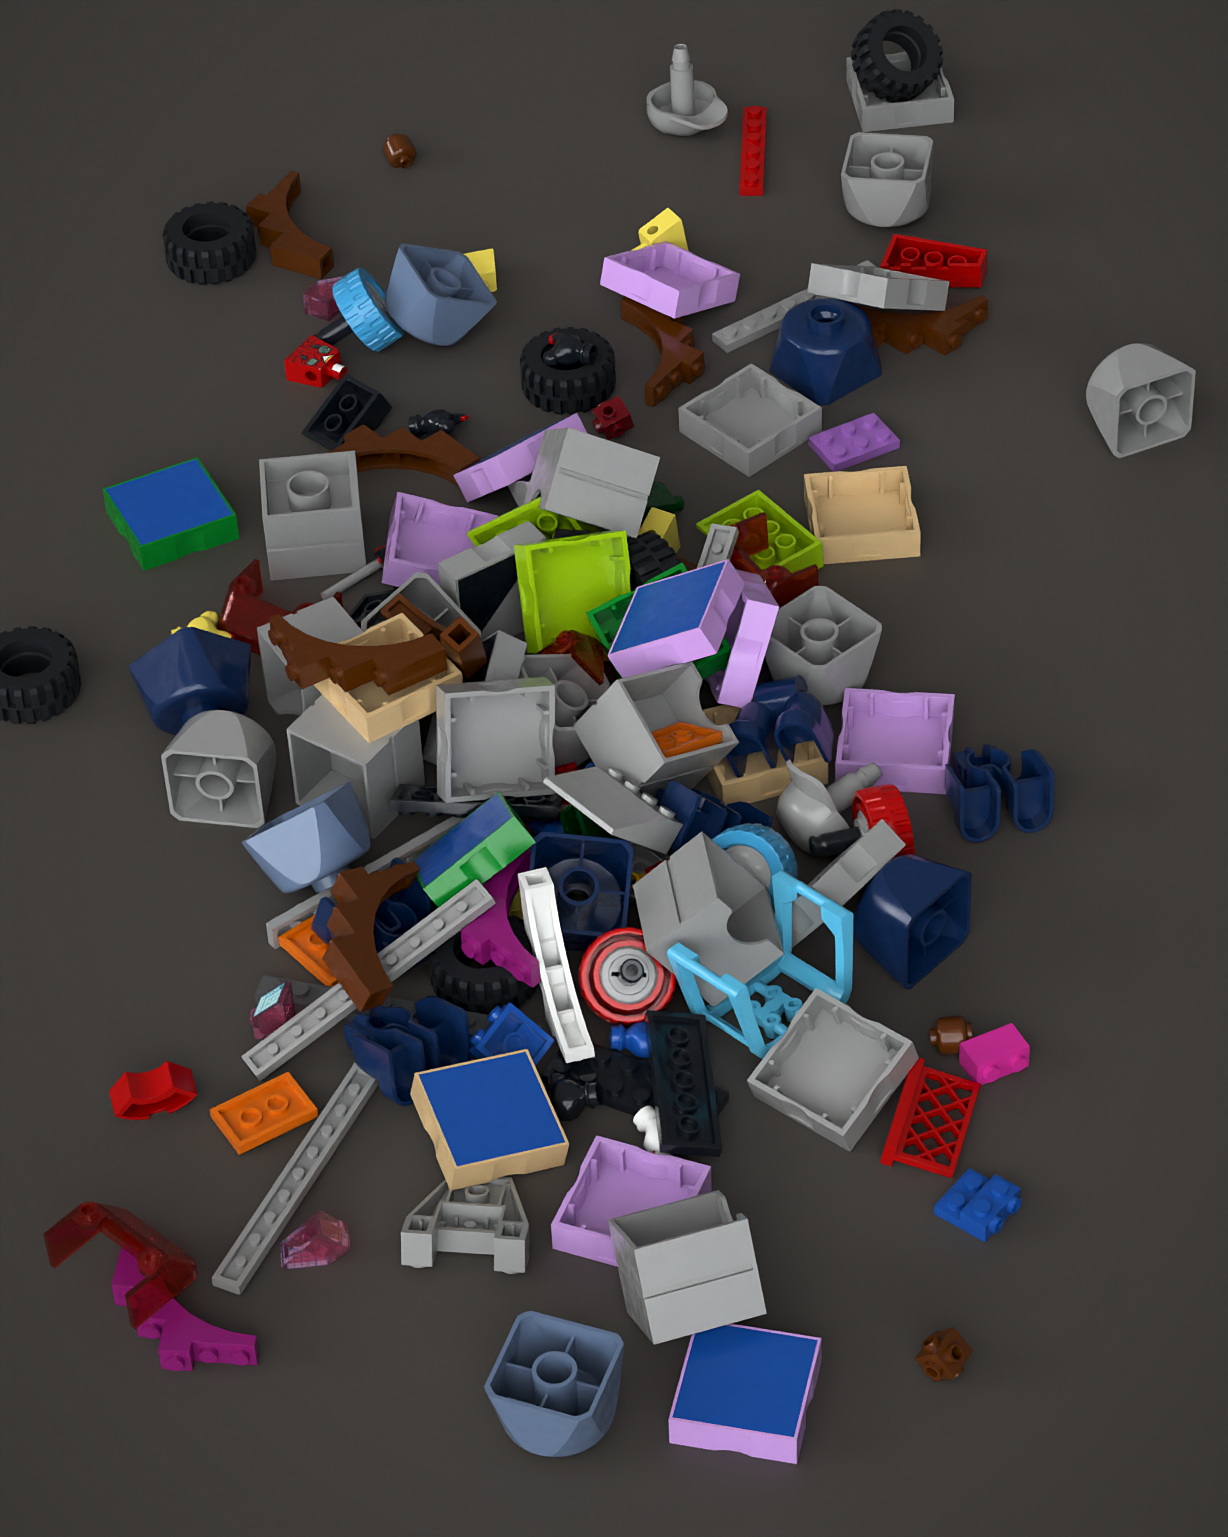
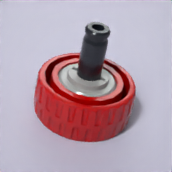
M893 784L871 786L857 790L854 793L852 799V828L823 833L817 837L811 836L809 838V849L812 857L819 858V856L840 854L883 819L906 844L892 859L904 854L915 855L914 838L908 811L900 791Z
M633 927L616 928L597 937L583 954L578 971L580 993L588 1008L604 1021L624 1026H631L634 1023L645 1021L647 1010L663 1011L672 999L677 981L676 976L646 952L642 929Z

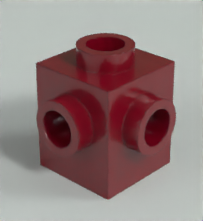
M619 396L600 403L592 410L595 417L592 423L598 434L603 433L607 440L619 437L625 431L634 427L631 414Z

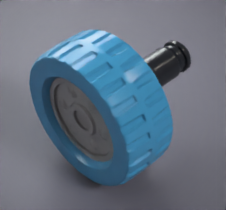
M357 268L342 277L332 287L334 299L343 316L320 330L317 335H313L333 346L354 332L369 349L379 352L401 338L405 330L398 326L389 315L384 302L386 292L368 271L363 268Z
M744 823L733 826L711 839L768 887L775 913L772 876L783 870L794 878H798L797 862L788 842L772 828L757 823Z

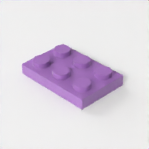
M871 413L808 437V445L833 472L896 450L900 448V440L875 413Z

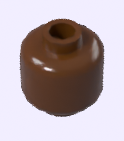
M392 134L383 145L384 155L389 164L394 168H407L416 158V148L407 135Z
M962 1015L938 1018L935 1028L930 1029L931 1046H937L939 1053L944 1056L959 1054L960 1043L973 1038L971 1022H967Z

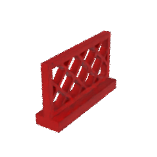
M919 1058L908 1072L880 1163L892 1167L894 1160L952 1178L981 1084L923 1066L925 1059ZM925 1079L938 1081L942 1087L931 1091L925 1083ZM960 1088L972 1093L971 1096L960 1100L954 1090ZM947 1093L952 1103L942 1106L936 1097ZM929 1100L935 1109L924 1113L918 1103ZM958 1109L964 1118L953 1122L947 1112ZM940 1115L946 1125L935 1128L929 1119ZM922 1122L928 1131L917 1135L911 1125ZM951 1131L957 1140L946 1144L940 1134ZM933 1137L939 1147L928 1151L922 1141ZM915 1144L921 1154L914 1156L904 1153L903 1149ZM944 1153L950 1161V1166L937 1163L933 1157Z

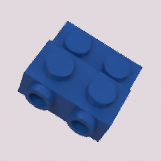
M508 1003L502 1007L497 1005L487 1016V1020L490 1021L489 1025L485 1030L479 1028L469 1040L473 1044L469 1052L477 1059L528 1049L536 1066L555 1040L512 1003Z
M969 1168L934 1205V1214L979 1240L986 1242L993 1233L997 1234L1001 1230L1004 1221L1010 1214L1014 1215L1019 1210L1022 1204V1198H1020L1021 1188L996 1174L989 1179Z

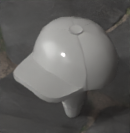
M675 45L672 55L673 64L670 65V82L660 85L649 92L647 95V115L651 124L664 134L691 136L722 124L728 116L727 106L717 97L716 91L711 85L694 80L693 65L690 63L687 45Z
M788 759L786 765L791 782L781 793L776 812L783 830L797 847L811 854L809 849V838L811 836L817 837L823 833L850 828L840 813L852 805L853 795L857 790L874 785L882 775L880 768L875 763L868 764L857 769L854 774L848 772L828 788H825L818 779L802 772Z

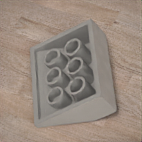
M596 766L545 777L543 783L611 835L667 854L683 826L682 823L674 818L675 812L661 805L659 807L656 805L658 803L656 798L644 792L643 794L640 793V786L630 780L624 781L622 779L624 774L612 767L605 770Z

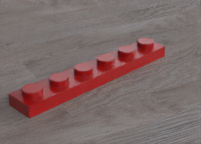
M750 106L743 109L740 196H763L767 107Z

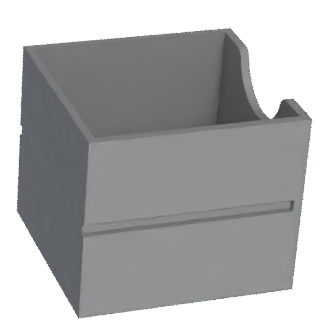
M571 428L545 430L524 504L541 497L540 510H548L595 525L600 532L624 530L626 531L627 539L637 538L660 457Z
M355 450L259 459L262 518L270 580L354 573L366 565Z
M334 597L303 608L294 615L291 613L283 617L289 624L302 632L328 642L339 643L363 633ZM267 623L257 628L267 703L276 714H296L300 716L310 706H314V702L322 694L314 685L301 689L295 681L289 680L285 672L287 660L284 658L282 650L277 645L274 646L268 636L270 623Z
M692 661L617 679L597 700V703L593 704L573 725L595 766L605 770L612 767L624 774L622 778L624 781L630 780L641 787L640 793H647L654 798L659 788L665 789L670 781H677L689 789L694 788L739 743L728 724H715L705 716L699 700L702 678ZM681 721L722 731V742L710 747L665 758L651 732Z
M321 695L314 702V706H310L286 729L296 804L301 806L347 782H351L369 837L375 839L399 815L398 811H390V799L399 784L425 785L419 720L368 743L338 710Z
M700 832L670 856V860H664L633 885L646 952L674 975L675 973L667 957V952L678 942L698 954L700 964L719 976L728 973L743 984L747 983L784 954L768 887L703 832ZM693 973L701 997L713 1007L728 997L727 994L716 989L713 985Z
M719 1190L608 1219L627 1313L653 1345L767 1314L748 1219L742 1213L736 1214L737 1220L733 1221L726 1198Z

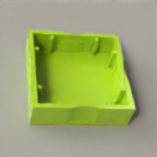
M610 530L514 545L527 653L543 654L574 649L588 643H600L586 613L619 595L631 592V568L626 531Z

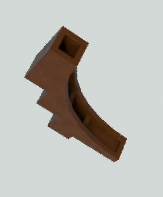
M291 170L268 195L259 193L247 205L246 213L251 218L253 226L258 228L261 245L270 248L274 266L322 280L334 267L332 247L306 236L290 219L289 212L293 202L301 193L299 172Z
M982 295L967 303L945 309V311L917 314L889 313L856 305L866 313L870 320L876 346L878 347L885 342L904 354H908L921 344H925L946 356L962 345V335L988 319V299Z
M626 296L621 299L622 320L636 326L648 335L661 354L659 366L654 375L645 384L646 404L655 407L675 387L679 386L682 381L691 384L698 377L702 376L705 371L704 352L694 348L693 329L684 326L683 316L674 319Z
M364 424L345 434V443L328 452L355 450L357 472L375 469L415 470L446 479L458 487L459 485L453 475L480 461V457L442 430L421 441L403 427L382 438Z
M400 593L380 610L381 616L386 620L403 613L424 636L432 633L446 649V657L462 672V676L467 680L488 662L480 634L461 616L446 628L425 615Z
M279 614L269 618V639L274 646L277 645L282 650V654L287 660V665L285 666L287 677L290 681H295L301 689L330 678L344 692L374 681L377 687L381 686L388 695H391L447 670L446 649L432 633L414 640L391 645H343L308 635L289 624Z
M414 861L405 864L398 863L383 871L375 870L370 874L367 873L363 866L352 870L345 869L337 875L330 891L339 904L333 908L332 915L326 924L335 938L329 942L328 949L322 959L360 1012L383 1005L394 987L383 970L376 951L373 933L376 911L382 903L394 894L410 888L420 870Z

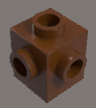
M953 1327L933 1332L932 1335L928 1336L922 1342V1349L915 1359L921 1365L925 1374L934 1382L945 1379L952 1380L964 1370L963 1365L973 1350Z

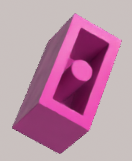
M1013 1023L961 1042L959 1064L973 1082L980 1083L981 1085L991 1083L998 1078L1029 1067L1030 1046Z

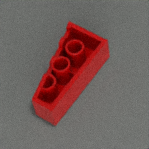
M894 234L880 268L949 281V287H982L988 272V250Z

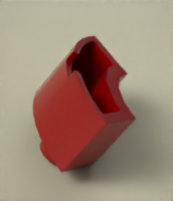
M169 1061L148 1072H125L109 1090L115 1117L129 1120L150 1119L149 1114L165 1110L170 1114L182 1108L197 1096L191 1069Z

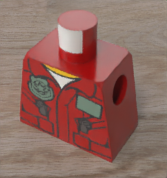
M310 335L284 360L286 380L319 388L324 387L333 378L341 380L348 371L347 367L341 365L340 351L313 335Z

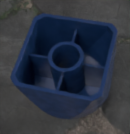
M817 298L796 305L782 319L769 372L817 405H829L882 375V365L868 316L858 306L835 298Z
M186 627L179 629L129 665L130 674L151 720L157 728L166 733L176 735L191 717L204 711L225 710L244 715L249 706L251 644L195 627Z
M541 832L534 837L536 843L531 848L529 871L546 867L554 885L565 950L586 951L588 946L600 935L607 931L627 926L634 849L626 840ZM573 890H580L585 892L589 899L580 902L573 901L566 895Z
M904 854L890 860L869 881L859 900L854 916L856 940L905 989H912L959 948L968 937L970 932L972 873L912 854Z

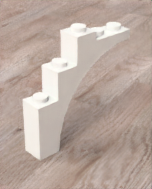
M546 867L518 873L524 927L532 946L533 956L539 961L541 979L539 985L543 993L546 1021L552 1036L556 1037L566 1063L595 1057L594 1046L580 1009L569 969L552 879Z

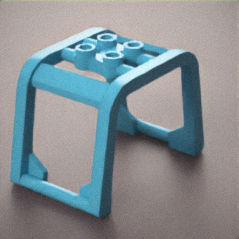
M783 870L772 876L775 919L784 954L747 983L743 984L728 973H725L723 976L717 975L700 964L698 954L679 942L667 952V957L692 1014L705 1015L706 1021L713 1023L748 1046L750 1052L761 1059L784 1036L788 1029L781 1022L780 1016L782 1013L785 1012L787 1021L791 1023V1020L803 1006L800 999L792 998L785 994L780 986L767 985L781 972L809 990L814 991L817 988L844 1004L848 1001L852 991L854 914ZM797 894L802 895L821 907V919L835 936L836 981L791 954L792 902L797 899ZM693 973L713 985L716 989L727 994L728 997L715 1007L711 1004L705 1006ZM755 992L764 996V1006L761 1007L758 1001L750 1000V996ZM734 1009L742 1031L720 1017ZM758 1025L763 1028L767 1038L774 1039L772 1042L764 1043Z

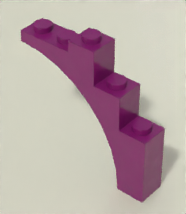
M531 846L482 884L493 897L496 904L460 931L461 948L467 957L475 959L482 965L492 959L497 966H502L512 973L517 980L523 981L533 988L541 982L539 961L522 946L514 935L508 921L510 905L519 889L518 873L529 871Z
M126 1227L111 1284L115 1305L137 1307L134 1318L138 1337L149 1339L161 1338L158 1347L161 1368L171 1371H193L195 1361L229 1363L240 1366L258 1365L260 1354L256 1335L231 1332L210 1325L189 1313L175 1301L163 1284L158 1271L160 1245L157 1229Z

